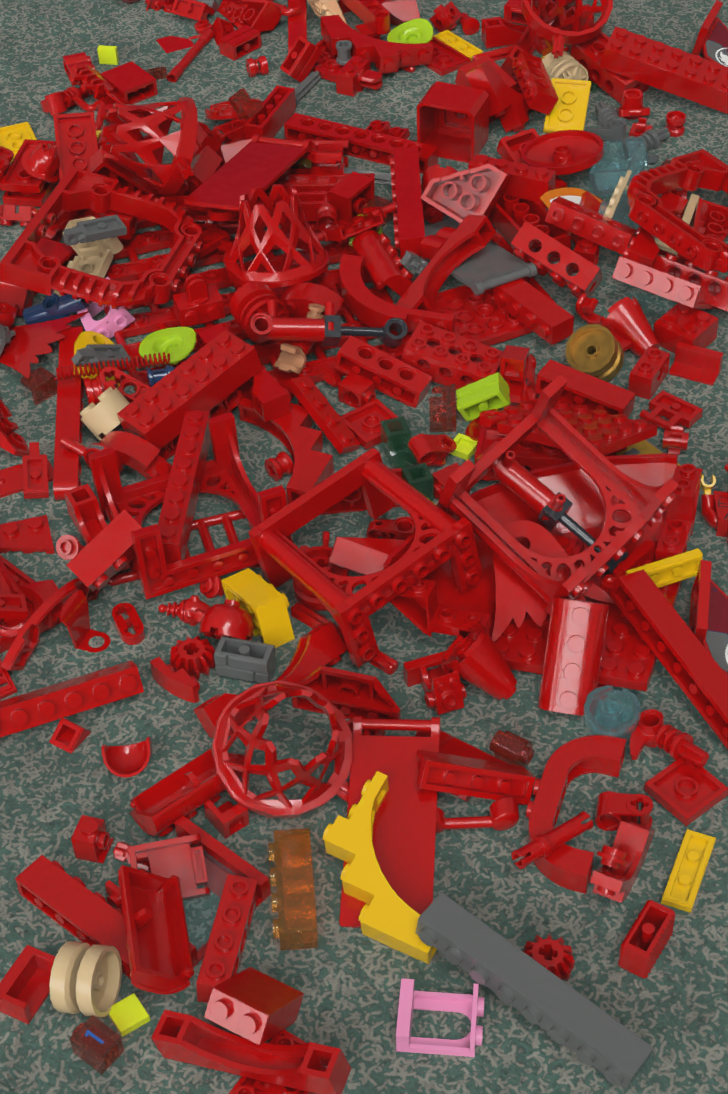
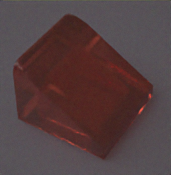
M166 66L146 69V72L156 78V80L167 78Z

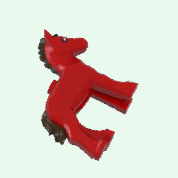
M350 137L339 140L307 139L313 142L312 151L310 153L306 152L289 168L292 174H345V167H349V158L344 157L343 151L344 149H350Z

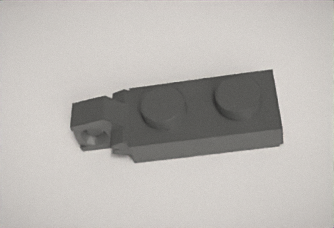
M117 214L77 222L75 227L64 229L63 241L68 246L77 245L79 242L87 243L126 235L127 227Z
M406 251L404 257L400 260L401 264L416 271L418 274L429 263L410 251ZM446 278L442 285L446 284L449 278Z
M87 344L85 348L78 349L71 360L75 365L79 366L81 364L82 367H84V363L86 365L91 363L92 368L93 362H95L96 368H98L99 361L101 368H103L102 361H105V366L107 367V360H109L112 367V359L114 360L115 367H117L116 359L119 360L121 367V358H123L126 367L125 358L127 357L130 363V356L121 344Z

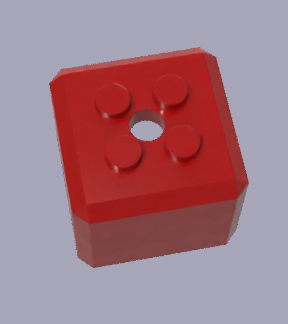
M436 81L432 84L417 105V142L437 146L439 158L470 163L488 141L489 94L483 89Z

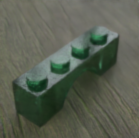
M404 416L380 421L381 444L392 468H401L402 478L428 499L434 501L433 477L427 464H418L408 448V442L412 437Z

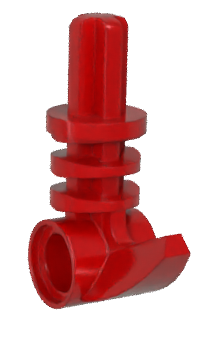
M72 86L64 91L44 96L45 100L40 101L42 111L51 115L65 112L67 108L77 106L72 101L75 95L84 99L88 97V91L83 92L81 87L76 88Z
M648 709L638 715V723L635 725L630 738L632 760H637L644 746L663 749L675 760L683 757L696 766L704 767L706 765L709 754L694 745L693 737L688 733H682V731L675 729L670 724L664 725L663 714L660 711Z

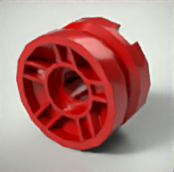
M96 375L93 379L89 377L83 378L88 404L93 402L97 405L100 402L98 397L106 391L100 384L99 375Z

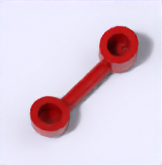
M511 797L498 799L489 808L490 816L445 818L444 811L437 807L436 834L449 829L493 828L497 831L511 829L519 821L518 801Z

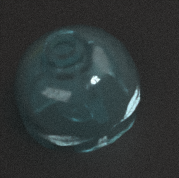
M608 685L599 687L590 692L586 697L584 723L592 735H606L627 739L636 730L640 722L641 704L637 696L628 689L622 688V691L613 690V686Z

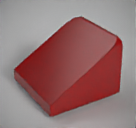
M61 718L49 743L72 754L91 731L65 718Z

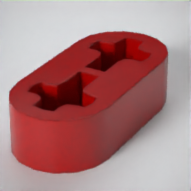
M129 603L116 605L112 609V618L122 641L128 645L141 643L145 638V631L135 607ZM125 613V615H128V619L124 620L120 614ZM132 628L136 634H131L128 629Z

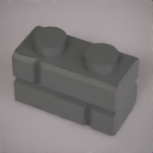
M222 636L214 653L216 675L252 682L257 681L258 683L270 682L277 665L275 645Z

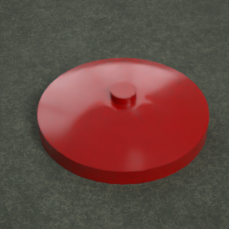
M583 130L556 131L544 134L528 142L521 151L522 163L529 166L544 167L548 170L556 171V176L583 171L598 163L604 155V144L601 137L592 132Z

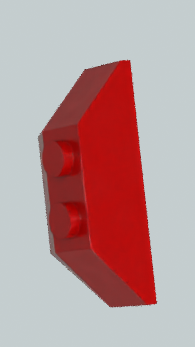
M320 666L297 683L319 692L344 714L345 719L351 720L354 715H363V718L401 719L400 708L375 676ZM292 697L294 708L325 714L307 699Z

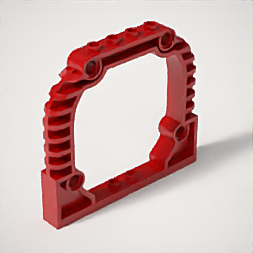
M701 149L672 158L671 163L642 171L635 175L627 189L628 205L630 208L629 218L697 267L707 271L716 270L726 273L728 271V244L716 237L703 235L664 208L661 198L657 195L679 188L687 191H696L698 188H704L717 192L723 190L728 193V165L706 150Z
M70 167L1 260L0 281L49 296L56 290L62 296L69 294L75 300L83 298L86 303L96 302L99 307L110 305L112 309H119L120 306L134 309L137 304L143 302L144 306L152 303L165 304L171 299L174 292H178L182 279H186L189 268L194 266L196 256L202 253L204 242H201L202 227L194 223L193 217L190 218L188 211L185 208L181 209L178 207V203L175 201L172 203L167 202L165 197L157 199L155 194L149 193L148 196L143 195L142 190L133 192L128 186L119 188V180ZM91 209L97 213H106L109 210L155 222L168 228L173 233V248L161 267L147 270L140 280L133 281L105 279L62 266L58 257L44 255L38 249L37 243L41 238L45 237L47 229L53 226L61 210L71 212Z

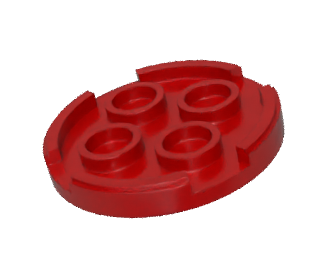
M249 98L247 99L248 102L245 100H229L210 105V110L208 108L205 109V116L207 119L212 120L249 116L257 110L262 101Z

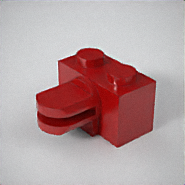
M353 56L336 73V91L338 94L354 97L365 88L377 90L383 85L382 73L370 70V60L360 56Z
M196 273L188 276L185 280V292L172 295L174 312L181 327H190L225 318L224 302L216 285L208 286L202 274Z

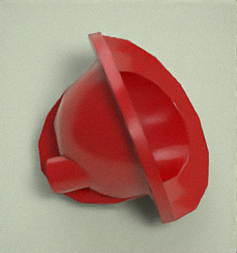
M41 143V145H34L24 152L21 161L28 175L48 183H54L59 179L58 167L60 160L54 145Z

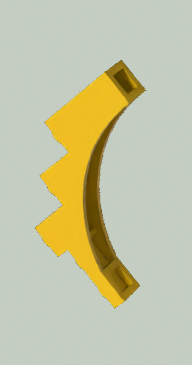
M377 771L372 780L368 779L362 789V798L358 804H353L349 811L348 819L338 815L333 824L329 823L323 834L326 853L347 862L340 877L344 893L366 903L359 915L362 934L429 964L437 949L424 944L415 933L418 919L421 915L410 908L392 889L383 875L375 856L372 843L375 813L389 790L388 776Z

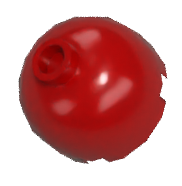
M225 599L224 604H215L204 613L198 633H204V636L218 640L222 636L252 641L254 622L250 613L240 608V602Z

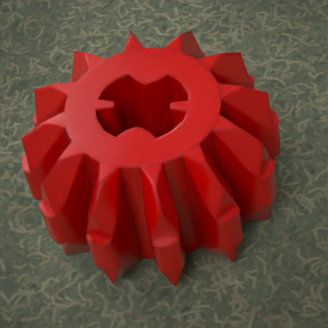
M199 635L194 639H190L187 636L185 641L177 640L176 646L171 647L170 665L175 672L183 668L189 676L195 675V678L199 681L201 673L209 676L210 669H214L215 649L210 645L208 639L201 640Z
M549 933L546 939L536 935L534 942H526L524 953L561 980H569L571 971L574 969L575 960L572 956L571 946L564 945L562 937L553 940Z

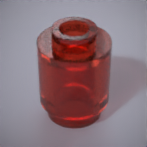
M498 730L490 743V750L494 752V755L512 765H528L535 752L532 749L533 744L531 741L508 730L505 732Z

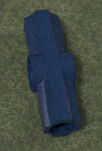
M52 293L51 296H46L42 303L23 309V316L27 325L68 317L70 313L90 307V304L86 303L83 298L75 300L69 294L59 297L57 294Z

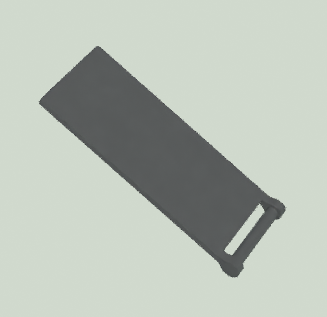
M450 218L424 227L425 237L436 235L444 227L457 229L461 223ZM489 241L483 249L464 260L450 275L470 287L474 294L478 296L484 294L486 290L526 276H536L537 268L535 264H528L492 241Z

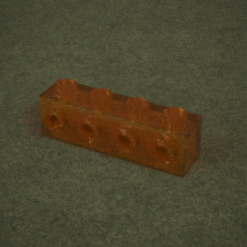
M310 828L273 830L274 843H268L269 861H275V868H270V886H277V893H271L272 912H278V919H272L273 938H280V950L318 948Z

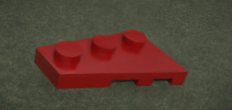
M47 515L0 524V553L23 551V553L33 554V552L55 554Z

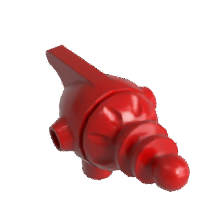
M191 595L190 598L182 600L178 605L177 602H174L173 605L168 603L167 606L161 604L158 610L160 613L167 612V616L172 614V617H176L177 615L182 622L195 626L201 623L204 613L210 606L201 601L198 595Z

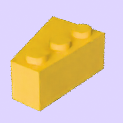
M249 568L221 580L226 599L240 602V608L247 610L252 616L254 636L260 635L263 643L275 645V648L295 639L287 610L289 601L284 593L277 591L271 583H267L260 574L257 575Z

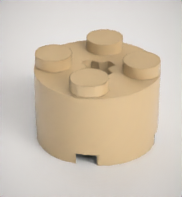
M111 386L98 397L100 402L97 405L92 402L79 413L82 416L80 420L99 441L104 437L103 434L106 435L121 423L117 413L130 404L117 388L113 390Z

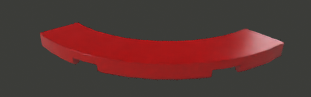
M78 577L59 588L35 611L21 629L9 648L1 667L7 671L23 670L32 652L40 642V633L46 626L51 627L60 618V611L65 601L78 590L83 591L87 601L95 600L100 590L96 589L93 592Z

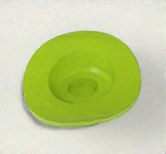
M413 19L391 30L387 40L388 42L429 43L433 37V28L426 19Z
M172 327L155 331L142 340L139 346V353L143 359L144 355H146L148 362L149 354H151L153 363L154 353L156 354L157 361L158 353L161 354L163 361V352H165L167 362V354L170 353L169 364L176 365L193 350L196 344V333L194 329L189 327Z

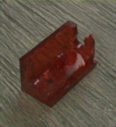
M455 384L432 388L433 394L441 393L443 396L429 398L430 432H456Z

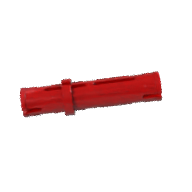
M582 811L544 835L538 834L532 837L530 843L511 853L512 860L524 856V858L514 864L519 869H524L539 858H547L554 849L592 829V820L581 824L590 815Z

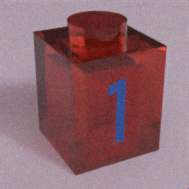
M93 1015L85 1023L78 1025L70 1037L73 1053L101 1075L124 1052L121 1036Z

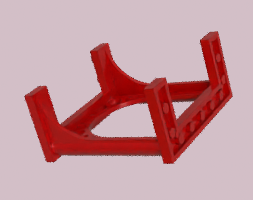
M561 374L542 390L532 412L475 465L467 459L449 476L437 503V506L445 512L450 509L459 519L463 517L471 522L473 533L548 604L545 611L549 615H551L553 596L568 599L581 597L592 586L589 581L594 576L599 579L610 568L607 563L612 558L618 561L627 551L625 546L629 542L635 544L644 535L642 529L647 524L652 527L662 517V514L677 497L673 493L679 486L672 478L661 486L645 485L630 478L616 468L557 413L554 407L568 382ZM536 427L594 481L604 501L605 521L600 536L588 549L573 556L554 558L530 551L520 544L467 493L504 458L508 450H513ZM614 497L616 503H618L619 501L622 504L613 505L611 503V498ZM617 511L625 512L629 515L630 521L626 523L616 522L612 518V514ZM610 528L623 530L614 532L613 536L609 534ZM594 547H599L600 552H595ZM577 561L582 562L583 566L581 565L576 570L574 563ZM549 564L551 566L549 575L546 573L548 569L543 568L541 565ZM559 565H565L569 569L570 577L565 581L559 580L557 576V567Z
M229 412L209 418L208 425L214 460L206 462L199 493L216 494L230 499L240 508L251 527L254 528L287 506L286 491L282 485L256 492L240 460L234 415ZM113 447L88 454L95 492L104 519H109L111 522L125 509L132 517L136 516L134 519L142 527L147 514L164 501L170 473L122 487L116 453ZM157 524L131 531L136 555L131 562L140 576L142 592L146 600L209 580V578L212 579L216 576H222L259 564L252 541L249 538L166 565L161 532ZM289 535L287 538L292 542L291 535Z
M374 447L248 531L266 582L271 583L277 588L294 577L316 596L340 626L351 661L358 668L380 653L369 620L371 614L381 609L449 559L456 585L463 592L484 578L471 522L465 517L457 521L384 465L380 452ZM360 487L368 514L373 519L379 518L395 507L394 502L412 517L415 523V536L408 551L391 566L369 575L341 576L328 572L287 538ZM427 537H434L426 544L421 543ZM347 584L346 591L344 589V586L341 585ZM357 585H366L365 587L357 591L355 594H353L354 588Z

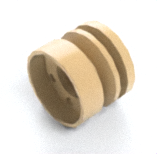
M563 51L562 57L558 56V58H555L554 55L549 53L542 59L551 81L552 78L588 81L587 69L566 51Z

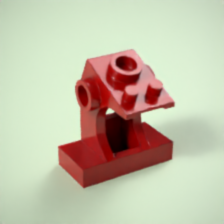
M445 651L403 663L404 681L407 687L421 683L425 691L424 699L428 709L433 708L438 715L464 708L463 699L466 698V690L463 683L460 682L459 671L455 670L452 672L442 665V662L445 661L442 658ZM439 665L438 668H434L428 671L426 670L427 668Z

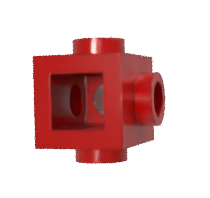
M450 1L444 7L441 4L433 10L435 14L430 18V21L439 32H443L446 29L450 31L457 25L455 22L462 14L454 3Z

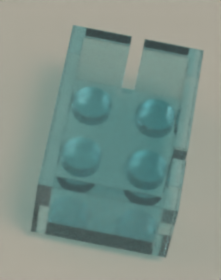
M644 138L626 139L629 160L626 158L623 140L604 142V155L598 163L592 166L589 172L594 195L608 196L613 194L620 177H625L628 170L632 171L627 186H629L630 181L635 175L644 171L649 160Z

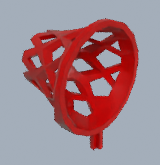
M521 0L522 13L527 24L530 26V43L533 44L535 42L536 50L539 54L546 56L551 53L555 58H558V56L562 57L563 51L570 53L572 45L595 38L603 31L613 9V0H600L602 6H596L598 0H594L592 6H583L582 0H575V13L566 17L565 6L573 0H554L556 5L549 13L546 10L547 0H532L531 6L528 0ZM534 5L537 8L536 14L534 13ZM601 13L600 18L592 27L588 25L593 14ZM558 14L560 25L566 27L572 23V30L563 31L544 22H550ZM589 17L586 24L579 30L580 20ZM544 40L548 47L543 48L541 41Z
M181 97L177 101L142 105L114 103L113 108L108 110L106 116L115 124L102 128L101 136L110 143L100 146L101 154L104 155L103 158L113 161L139 176L157 190L158 196L176 195L185 179H188L189 175H194L191 163L198 130V114L194 100L189 97ZM180 111L181 119L175 116ZM172 121L179 123L180 130L168 135ZM139 128L144 130L149 135L143 137ZM116 132V134L125 142L120 143L110 133ZM164 147L174 155L172 164H162ZM135 153H136L145 163H140L139 160H138V158L136 157ZM146 170H151V176Z
M273 184L269 197L261 186L252 188L249 197L245 192L241 194L239 222L234 242L221 240V245L218 246V250L225 253L223 257L224 269L230 281L241 286L252 281H261L270 288L309 281L324 273L330 265L328 251L323 248L309 226L297 190L294 187H289L287 193L282 184ZM279 194L283 201H278L275 205V201ZM258 197L260 198L263 204H256ZM296 248L309 250L311 261L308 262ZM282 249L287 253L283 271H274L266 256L271 250ZM256 253L257 255L248 270H245L243 258ZM293 259L299 265H301L299 267L289 269ZM262 263L268 272H256V270Z
M279 680L253 685L234 697L223 709L216 722L211 749L216 775L231 798L238 804L267 818H297L321 808L335 795L348 803L349 782L346 779L353 761L352 733L344 714L323 695L308 686ZM270 691H283L280 693L267 694V692ZM303 697L320 708L328 716L332 737L327 752L320 753L305 766L298 759L287 758L277 760L276 747L272 741L262 738L270 717L267 711L285 698ZM255 704L253 713L239 725L234 718L238 711ZM257 718L258 723L252 734L243 728L252 719ZM230 725H231V727H232L234 733L232 734V736H231L230 739L228 740V735H229V730H230ZM237 737L246 746L243 764L229 761L227 751ZM254 749L265 751V765L250 764ZM335 759L333 774L327 782H321L329 763ZM322 764L323 768L320 772L318 779L311 776V774ZM233 769L242 772V783ZM291 769L295 778L281 786L277 773ZM249 774L266 776L273 790L255 795L249 790ZM297 784L311 787L302 799H288L284 793ZM273 796H277V797H278V799H268V798L273 797Z

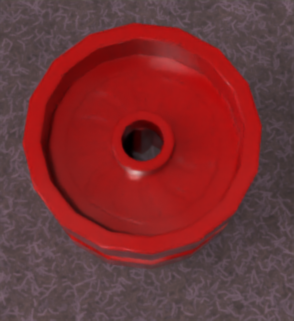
M316 546L303 550L307 556L324 570L341 576H350L348 569L327 562L332 547ZM293 577L294 597L296 600L311 610L326 611L327 609L316 596ZM347 584L341 585L344 586V589L346 591Z

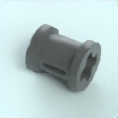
M340 40L336 42L338 57H336L337 64L345 65L352 58L351 41Z

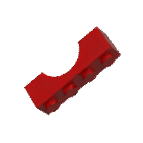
M87 483L64 492L68 514L86 544L93 540L107 526L97 497ZM129 563L120 571L130 568Z

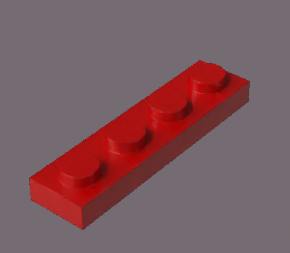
M309 376L290 379L287 386L339 454L357 450L361 443L341 419V416L334 410L327 398L320 392Z

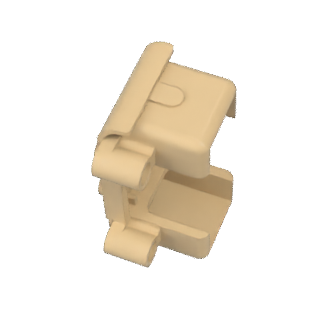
M91 216L70 220L65 229L75 227L77 222L96 218ZM117 237L87 243L79 242L77 245H71L78 256H75L73 261H69L67 267L104 278L114 257L113 255L119 253L123 249V245ZM55 290V291L53 292V293L57 294L59 297L62 296V295L59 294V291H56V290Z

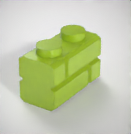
M499 372L456 390L457 409L468 422L477 419L482 411L498 410L510 405L509 386Z

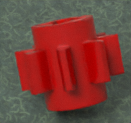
M672 425L671 431L664 430L662 448L668 449V454L680 455V450L687 451L689 433L683 432V426Z

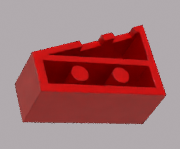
M124 509L66 566L93 592L96 589L100 590L109 582L114 574L123 569L136 557L131 531L141 529L142 527Z

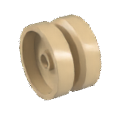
M66 942L59 949L51 969L49 987L53 1007L61 1013L77 1014L82 1012L85 1016L106 1017L112 1005L116 1003L121 987L122 963L119 951L114 946L96 944L90 946L84 942Z

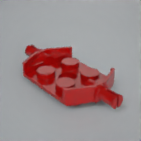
M391 203L384 207L362 208L363 215L352 218V222L347 224L339 223L329 229L326 228L325 224H322L321 231L315 235L319 242L334 241L343 244L348 238H355L356 234L365 230L379 229L385 223L386 215L396 211V206L394 203Z

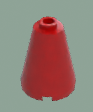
M440 164L429 166L422 176V194L431 179L451 175L458 171L450 166H446V168L439 167ZM422 199L424 219L430 223L441 222L446 214Z
M629 297L619 300L607 310L610 314L606 319L603 316L600 319L599 325L630 341L631 348L628 350L641 358L648 346L658 349L660 347L635 297L632 300Z
M476 624L467 629L470 632L469 635L465 638L459 635L447 648L442 657L445 660L442 662V665L452 672L455 670L459 671L461 678L497 700L510 698L517 689L515 687L517 684L515 676L483 625Z

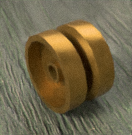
M588 324L580 327L567 341L565 350L567 362L576 370L607 382L615 377L623 366L624 352L622 346L607 328L599 324Z

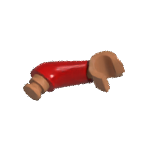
M311 303L308 306L310 311L307 312L306 317H303L323 319L324 315L322 312L325 311V307L320 304ZM289 341L288 344H281L280 350L282 351L274 367L286 373L293 372L299 374L305 366L307 353L316 342Z

